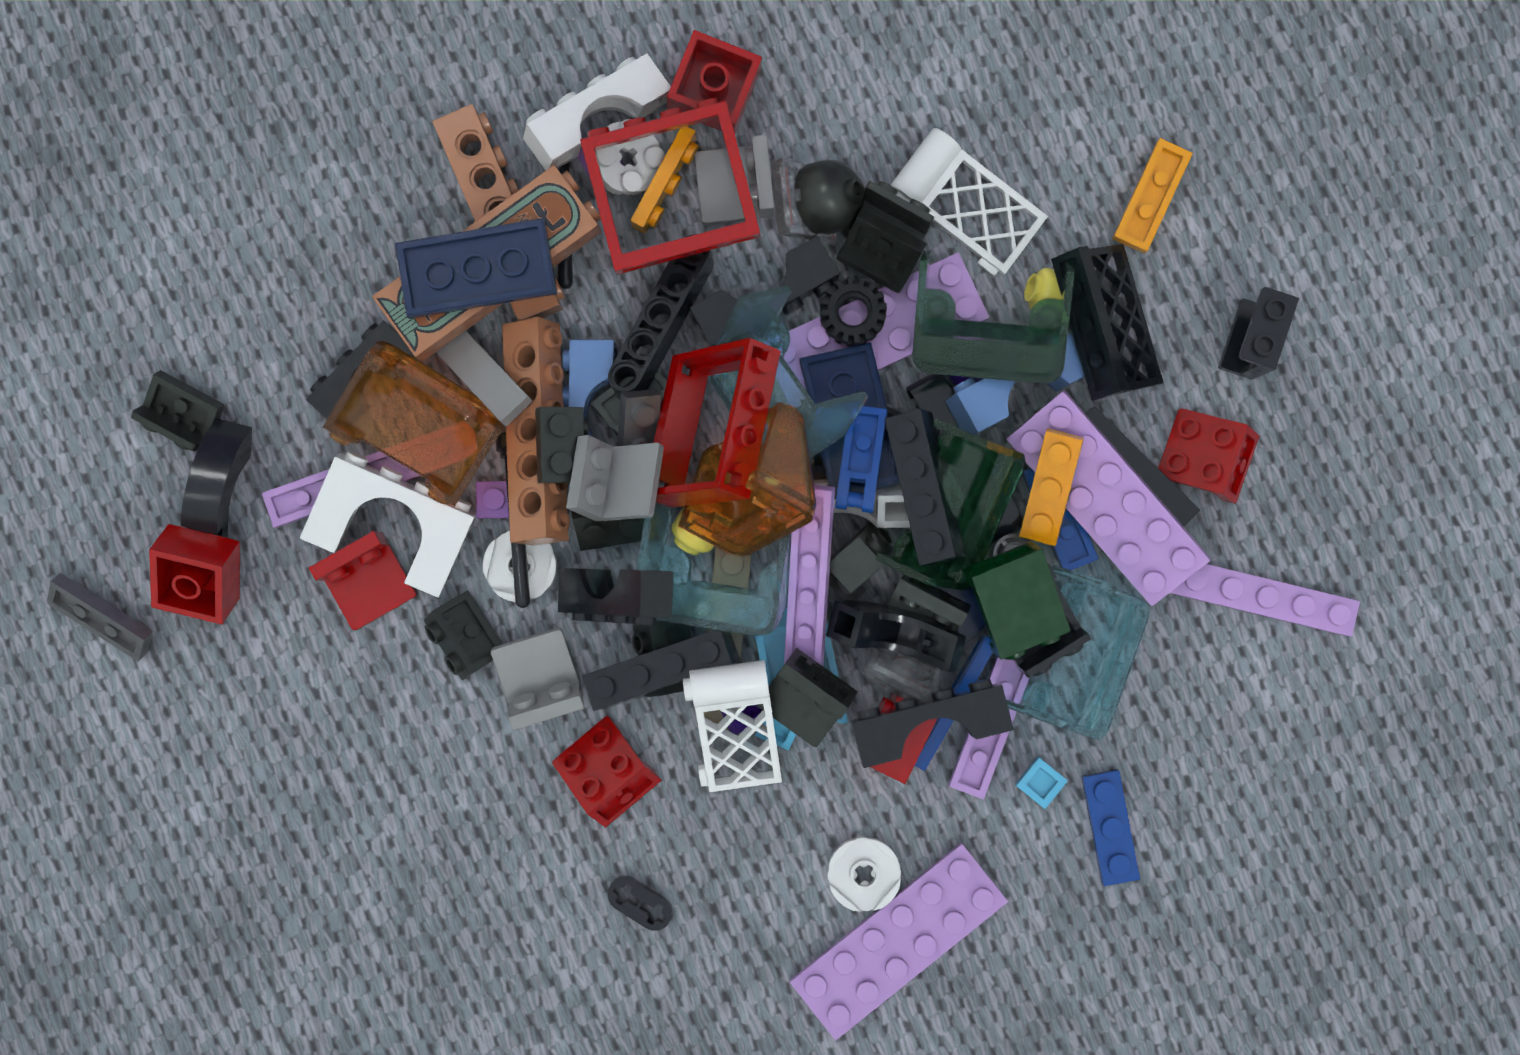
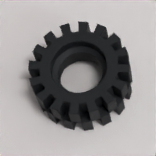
M850 276L846 280L841 281L839 279L835 281L832 287L829 286L824 297H822L820 305V322L829 338L833 337L836 343H845L848 347L856 344H865L867 341H872L876 338L887 316V303L884 302L882 291L879 292L876 289V284L866 282V278L863 277L853 279V276ZM850 298L861 300L867 307L868 314L866 319L859 325L852 326L844 323L839 316V307L843 301Z

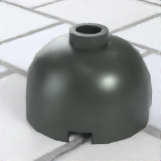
M836 160L810 163L798 171L794 190L800 188L801 200L796 202V207L807 228L814 234L823 233L825 234L824 236L848 229L855 222L864 203V186L856 173L848 165Z

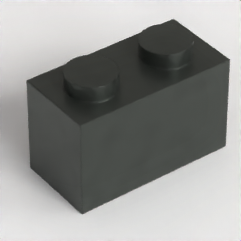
M869 523L830 560V571L852 593L885 564L894 551V548L890 545L892 544V539L885 530L875 528Z

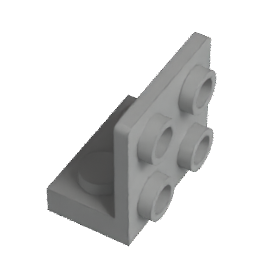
M752 136V145L741 146L738 149L756 218L774 217L767 136ZM727 149L697 151L695 153V164L702 223L713 224L745 220Z
M590 435L578 436L566 509L594 521L653 517L664 446L659 443L613 447Z
M554 628L495 646L491 649V656L508 701V720L512 731L584 709L583 690L561 628Z

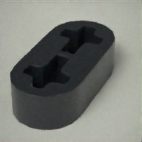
M620 876L610 884L608 900L616 910L652 931H659L669 924L672 917V906L665 897L630 876ZM626 884H629L632 887L630 893L639 899V902L635 903L628 898L623 902L617 900L619 893L615 890L616 886L623 888ZM644 902L652 908L657 904L662 905V914L666 917L663 920L657 918L654 922L648 919L650 913L641 907L642 903Z

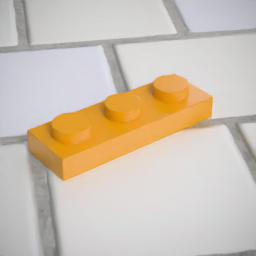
M686 126L678 131L630 220L633 228L646 234L649 226L656 228L665 210L660 207L667 194L670 196L675 194L682 179L678 175L684 162L690 165L695 157V153L698 151L699 145L695 143L697 140L695 130Z
M1162 138L1158 139L1112 237L1113 240L1143 254L1148 251L1191 159L1192 152Z
M1047 428L1019 537L1056 546L1084 437Z

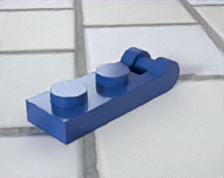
M850 404L835 509L847 510L848 506L862 508V512L873 513L887 409ZM850 483H864V493L849 492Z

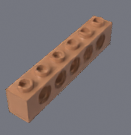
M470 104L432 121L475 222L519 190L514 178L507 180L502 168L508 164L500 146L492 147L488 135L493 133V129L485 112L478 114L474 105ZM474 141L481 143V149L476 155L468 156L464 154L465 147L469 143ZM492 174L496 176L495 184L491 188H479V181L484 175ZM555 278L556 295L510 302L518 321L533 317L545 318L563 310L559 300L564 299L565 296L557 278Z
M540 317L502 324L504 371L533 400L506 427L510 543L535 546L569 541L568 527L570 520L566 509L568 483H537L535 408L564 407L562 390L564 374L561 365L562 335L560 324Z

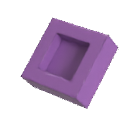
M506 481L476 482V518H509Z

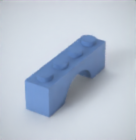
M1061 330L1043 340L1046 345L1044 348L1036 351L1034 346H1030L1013 356L1016 360L1015 363L1006 367L1002 361L985 370L983 373L986 378L975 383L973 377L953 387L956 394L945 402L965 439L967 440L1009 417L1008 397L1012 386L1017 380H1038L1057 392L1084 378L1073 334L1065 335L1064 331Z
M569 340V350L563 351L564 372H569V386H563L564 407H583V417H586L587 420L589 405L593 397L601 388L610 384L608 373L617 357V344L614 340ZM588 425V435L593 437Z

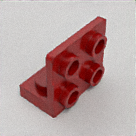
M1181 408L1176 415L1158 469L1172 482L1212 492L1221 500L1236 504L1260 436L1247 424Z
M372 531L308 567L315 581H325L349 626L354 631L359 630L417 596L414 587L404 583L407 575L383 532Z
M608 716L600 720L552 762L587 815L605 828L662 781L658 774L639 758L613 720Z

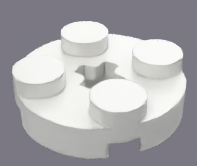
M631 119L612 123L607 127H609L610 131L624 128L623 123ZM654 135L595 150L605 189L617 195H637L647 190L665 157L664 151L660 148ZM620 150L631 153L634 162L633 166L631 164L623 166L620 163L622 159Z
M510 531L489 544L483 558V572L489 585L493 588L492 590L498 596L515 602L513 567H511L512 551ZM550 543L535 546L526 545L527 563L530 564V570L528 571L530 600L541 597L555 581L558 561L554 548Z
M866 836L849 839L836 848L829 860L827 877L831 892L839 903L850 910L861 912L882 909L894 899L900 888L901 870L898 858L893 850L879 839ZM859 865L863 868L870 865L873 868L870 872L872 877H874L871 882L863 880L861 883H858L855 880L858 875L855 869Z

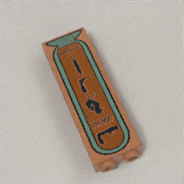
M555 165L463 230L469 231L544 218L553 267L602 233L596 223L601 219L599 213L589 200L582 204L575 194L580 189L578 184L567 170L561 174ZM400 276L372 296L413 355L421 361L429 358L502 305L497 304L409 319L406 317Z

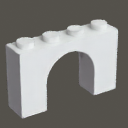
M347 451L346 455L340 453L335 456L300 539L335 553L341 547L351 521L361 504L374 498L396 499L406 504L415 513L422 531L419 550L404 583L439 598L476 516V512L470 510L472 505L454 496H451L450 500L437 496V489L423 482L417 481L415 486L401 480L403 474L391 468L382 466L381 470L368 466V459L357 453Z

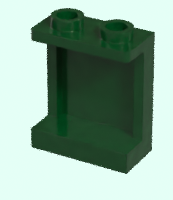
M1032 541L962 569L966 582L973 588L992 641L989 643L990 648L1001 660L1019 658L1026 653V649L1039 644H1053L1060 640V635L1070 632L1043 549Z

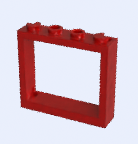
M717 98L706 99L696 103V109L682 112L681 108L668 109L659 114V119L646 122L644 117L634 118L623 123L624 128L610 131L609 127L596 128L587 132V138L580 139L613 267L617 275L760 238V230L726 101L718 103ZM719 118L745 222L623 254L595 150Z
M746 338L672 356L653 443H659L664 446L659 482L664 483V487L658 488L656 502L669 507H681L750 499L781 353L780 350L755 339ZM683 365L686 366V369L690 370L689 375L682 373ZM739 370L715 481L685 484L708 376ZM726 473L731 474L730 483L724 484Z

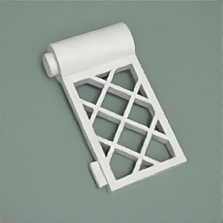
M932 128L891 183V186L898 191L897 196L908 202L911 199H915L925 204L930 209L929 214L934 216L933 222L980 257L976 264L993 277L998 271L1003 275L1007 273L1048 217L963 151L951 136L937 128ZM961 163H964L974 171L976 185L956 187L954 172ZM981 177H982L984 180H986L988 183H987V184H982V182H981ZM948 180H949V181H950V189H943V190H942V188L945 186V184H946V183L948 182ZM996 188L1003 195L1004 207L985 210L983 189ZM977 191L979 211L960 213L957 193ZM951 194L954 214L941 216L929 207L936 196ZM1010 200L1017 204V206H1010ZM1025 210L1036 218L1028 230L1014 232L1012 211ZM1005 212L1008 233L989 235L986 215ZM980 216L983 236L969 238L963 233L961 218ZM955 219L956 227L947 220ZM1023 236L1019 243L1016 245L1015 237ZM1009 238L1011 254L1004 263L992 255L990 240ZM984 241V248H982L976 242Z
M765 660L689 670L690 678L683 679L685 700L693 701L704 758V764L698 765L701 787L708 786L709 792L782 782ZM763 704L764 710L755 719L742 713L750 705ZM720 710L727 715L716 724L705 718L704 712ZM734 719L747 725L739 736L726 730ZM755 731L768 737L759 748L746 741ZM718 736L731 743L722 753L709 746ZM739 748L752 754L743 764L730 758ZM761 759L772 765L773 771L757 773L751 768ZM723 764L735 770L730 777L715 779L714 773Z

